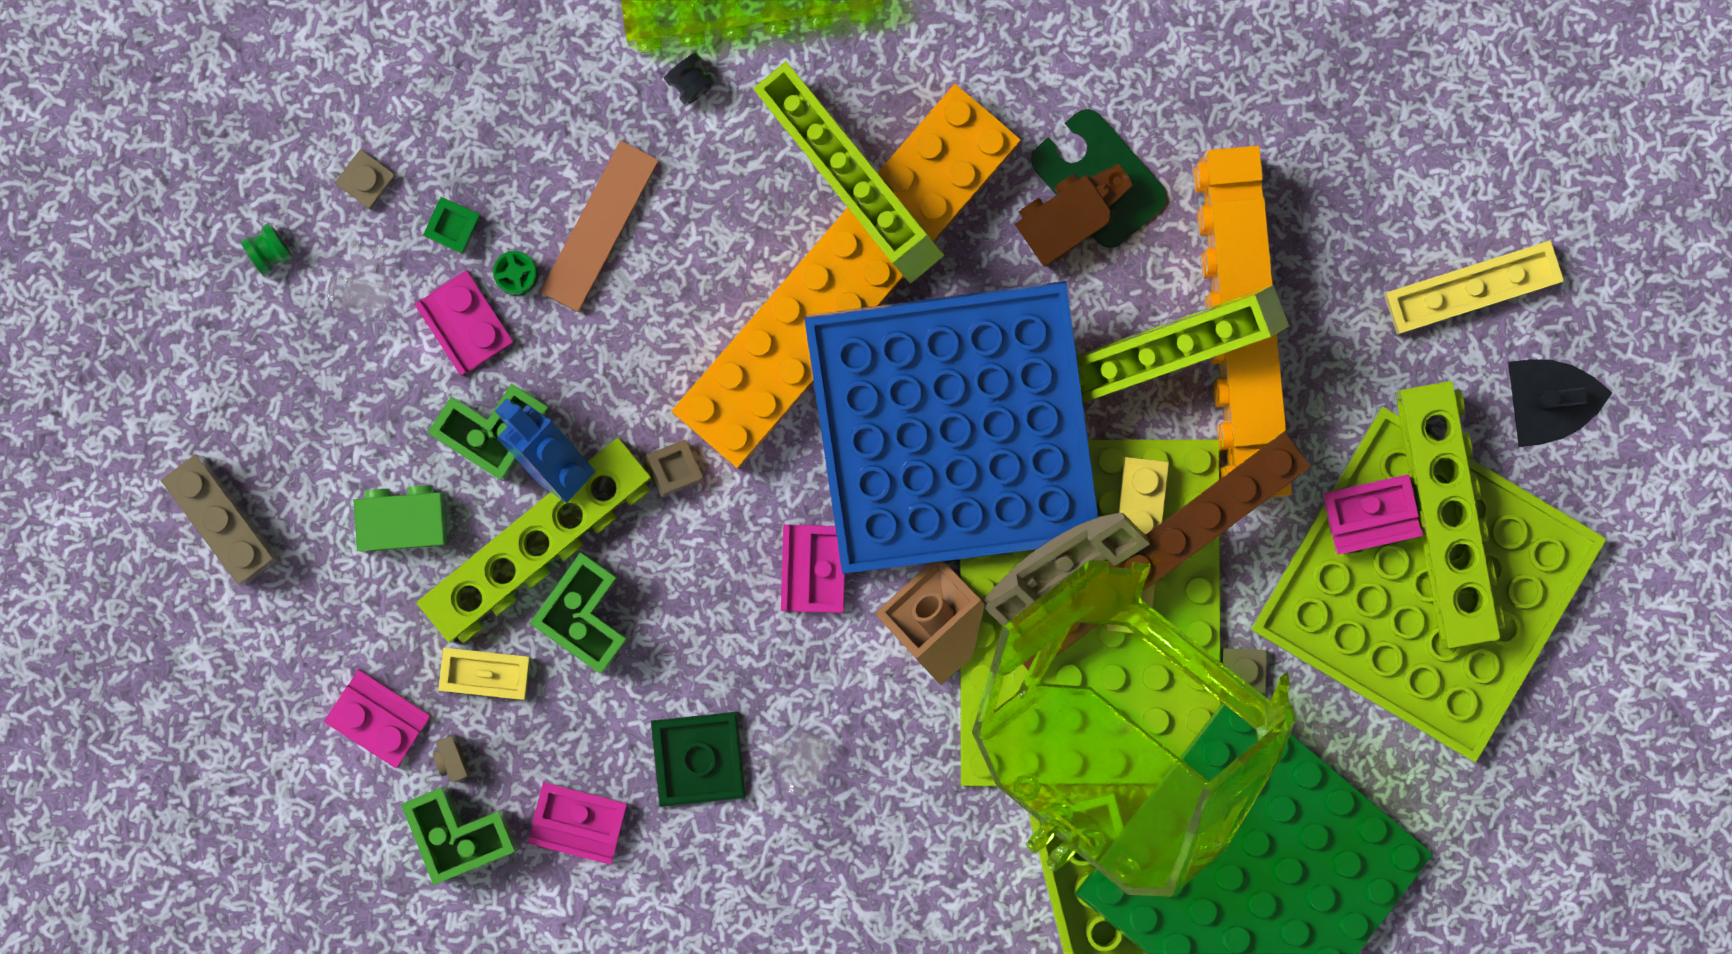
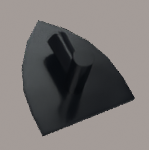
M1543 359L1508 362L1518 447L1541 445L1561 440L1580 430L1599 413L1612 394L1594 376L1570 364Z

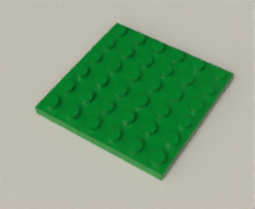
M1232 689L1074 894L1146 954H1358L1433 853L1238 689Z

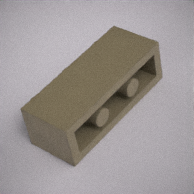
M193 455L160 480L237 585H247L281 560L204 456Z

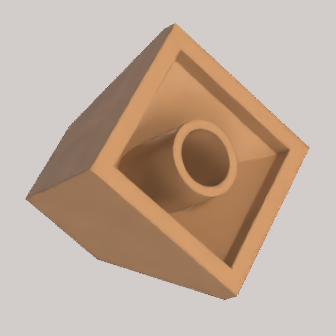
M944 561L931 562L876 611L875 615L941 686L973 657L985 604Z

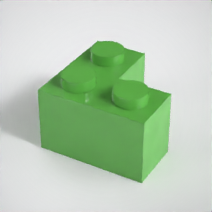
M511 383L488 419L459 400L450 397L427 433L499 480L506 482L518 461L498 440V436L507 426L496 414L495 410L506 398L513 405L516 404L522 409L529 405L546 417L549 416L552 409Z
M580 552L530 624L596 672L604 674L629 640L627 636L595 614L619 580V577L585 553Z
M447 785L401 804L433 885L520 849L504 809L463 825Z

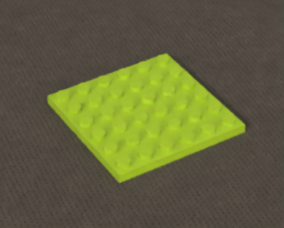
M1380 407L1331 491L1407 474L1410 476L1398 415L1384 407ZM1427 433V435L1431 439L1440 441L1439 439ZM1467 458L1470 475L1477 476L1480 486L1481 499L1475 501L1478 518L1485 519L1489 541L1483 544L1486 561L1491 560L1493 562L1497 584L1491 587L1494 604L1499 603L1501 605L1505 627L1499 630V640L1454 648H1442L1421 536L1336 555L1324 504L1250 630L1476 763L1604 545L1606 538L1473 459ZM1439 459L1433 467V474L1439 482L1447 484L1453 478L1454 469L1450 462ZM1447 502L1441 510L1442 520L1449 526H1456L1462 517L1459 506L1453 502ZM1455 545L1449 553L1450 563L1459 570L1468 565L1470 559L1468 550L1462 545ZM1466 587L1459 592L1457 596L1459 608L1467 613L1474 610L1477 605V595L1472 589Z

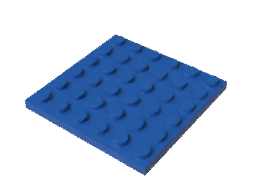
M1067 281L805 316L804 320L842 574L1038 549L1075 526L1098 518Z

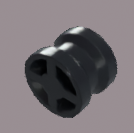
M697 52L678 63L664 77L669 86L676 87L679 91V99L684 106H688L696 101L718 82L713 73L706 72L702 67L703 60Z

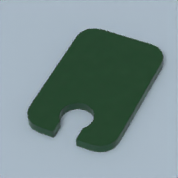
M1084 109L1075 113L1064 124L1073 134H1077L1084 139L1087 148L1085 156L1078 162L1070 163L1064 161L1057 153V146L1048 137L1033 151L1031 164L1034 171L1055 195L1058 193L1054 187L1074 173H1076L1079 179L1085 175L1092 177L1120 164L1131 179L1133 186L1110 207L1112 210L1110 223L1091 235L1101 246L1115 248L1126 241L1162 209L1166 202V191L1101 115L1094 110Z

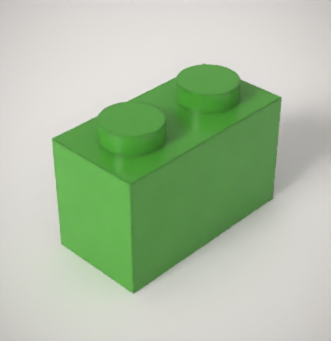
M433 485L407 487L408 495L391 496L390 489L364 490L365 498L353 499L357 551L368 552L448 545L445 494L434 493Z

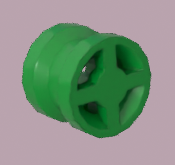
M270 222L262 226L261 233L257 236H247L240 241L246 254L263 277L272 273V268L277 263H287L293 259L290 250Z
M508 251L500 255L495 261L493 278L497 286L505 293L513 296H522L529 293L536 286L538 268L534 261L525 253Z

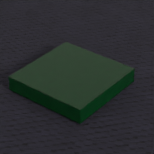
M737 711L651 720L659 807L746 798Z

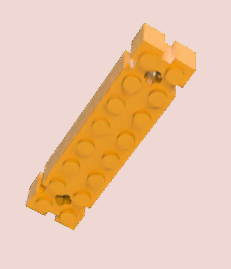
M1259 145L1207 150L1204 157L1200 159V162H1197V167H1193L1195 193H1203L1204 205H1201V210H1197L1199 236L1207 235L1208 249H1205V253H1201L1203 279L1211 278L1212 292H1209V296H1205V309L1272 285ZM1277 334L1210 358L1211 365H1219L1220 379L1213 382L1215 408H1223L1224 422L1217 425L1219 450H1226L1228 454L1229 466L1221 468V478L1286 431ZM1291 483L1271 498L1292 495Z

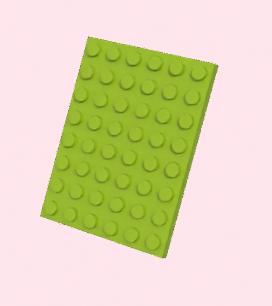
M1218 439L1088 440L1098 518L1118 513L1125 457L1169 462L1162 522L1219 480ZM1219 536L1155 583L1150 635L1105 630V620L1033 674L1029 673L1005 640L1033 618L1009 632L984 609L973 657L960 668L961 786H1158L1220 706ZM1037 549L960 559V579L983 601L991 590L1015 566ZM1107 559L1043 598L1044 610L1109 561Z

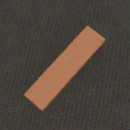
M620 140L540 293L578 313L580 312L659 163L658 159Z

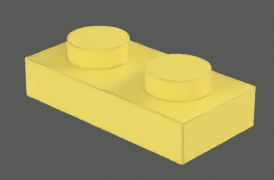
M443 647L438 691L526 700L531 657Z

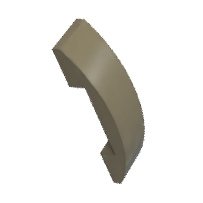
M1124 513L1102 516L1075 526L1053 538L1015 566L982 601L985 604L984 609L1010 632L1044 611L1043 598L1106 559L1113 566H1116L1150 544L1149 538Z

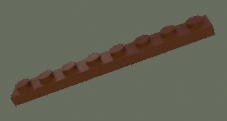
M1284 431L1147 533L1146 536L1150 541L1148 546L1116 566L1108 562L1005 640L1029 673H1035L1310 469L1312 465L1287 431Z

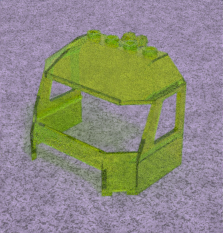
M1089 560L1002 626L972 734L996 786L1043 824L1030 836L1026 843V848L1033 854L1037 853L1051 841L1054 835L1064 841L1051 852L1046 861L1052 870L1057 871L1077 852L1128 895L1172 897L1228 848L1238 828L1278 765L1295 723L1293 706H1290L1288 696L1290 687L1289 675L1287 671L1279 678L1271 701L1140 599L1151 564L1133 563L1131 569L1109 567L1108 561ZM1076 622L1126 626L1254 727L1257 731L1258 742L1209 782L1093 688L1040 683L1070 628ZM1037 653L1018 692L995 710L1004 677Z

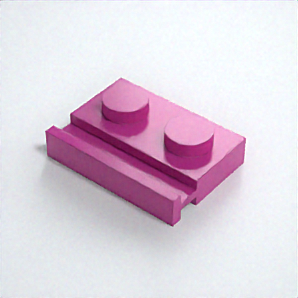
M467 270L431 292L430 295L421 301L419 300L414 303L460 376H464L514 343Z
M1409 474L1322 493L1336 555L1423 536Z
M783 524L780 611L844 613L845 574H842L835 526Z
M357 669L354 677L340 695L324 723L397 769L432 715L362 670Z
M544 781L527 843L611 865L628 803Z

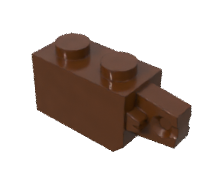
M1120 164L1092 177L1085 175L1079 179L1076 173H1074L1054 187L1058 194L1052 199L1043 203L1039 197L1018 211L1022 219L1015 223V226L1042 266L1046 267L1108 225L1112 215L1110 207L1133 186V183Z

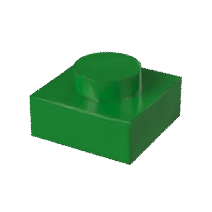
M440 197L423 236L464 255L481 219V215Z

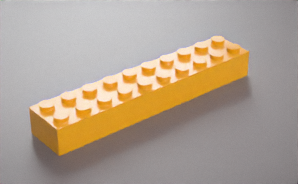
M954 84L878 171V174L935 243L1017 149L1021 139L957 84ZM848 207L671 411L738 470L814 383L804 320L805 316L881 306L905 278Z

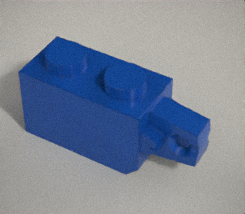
M506 398L495 410L496 414L507 426L498 436V440L540 486L565 503H568L596 472L553 421L529 405L522 409L516 404L513 405Z

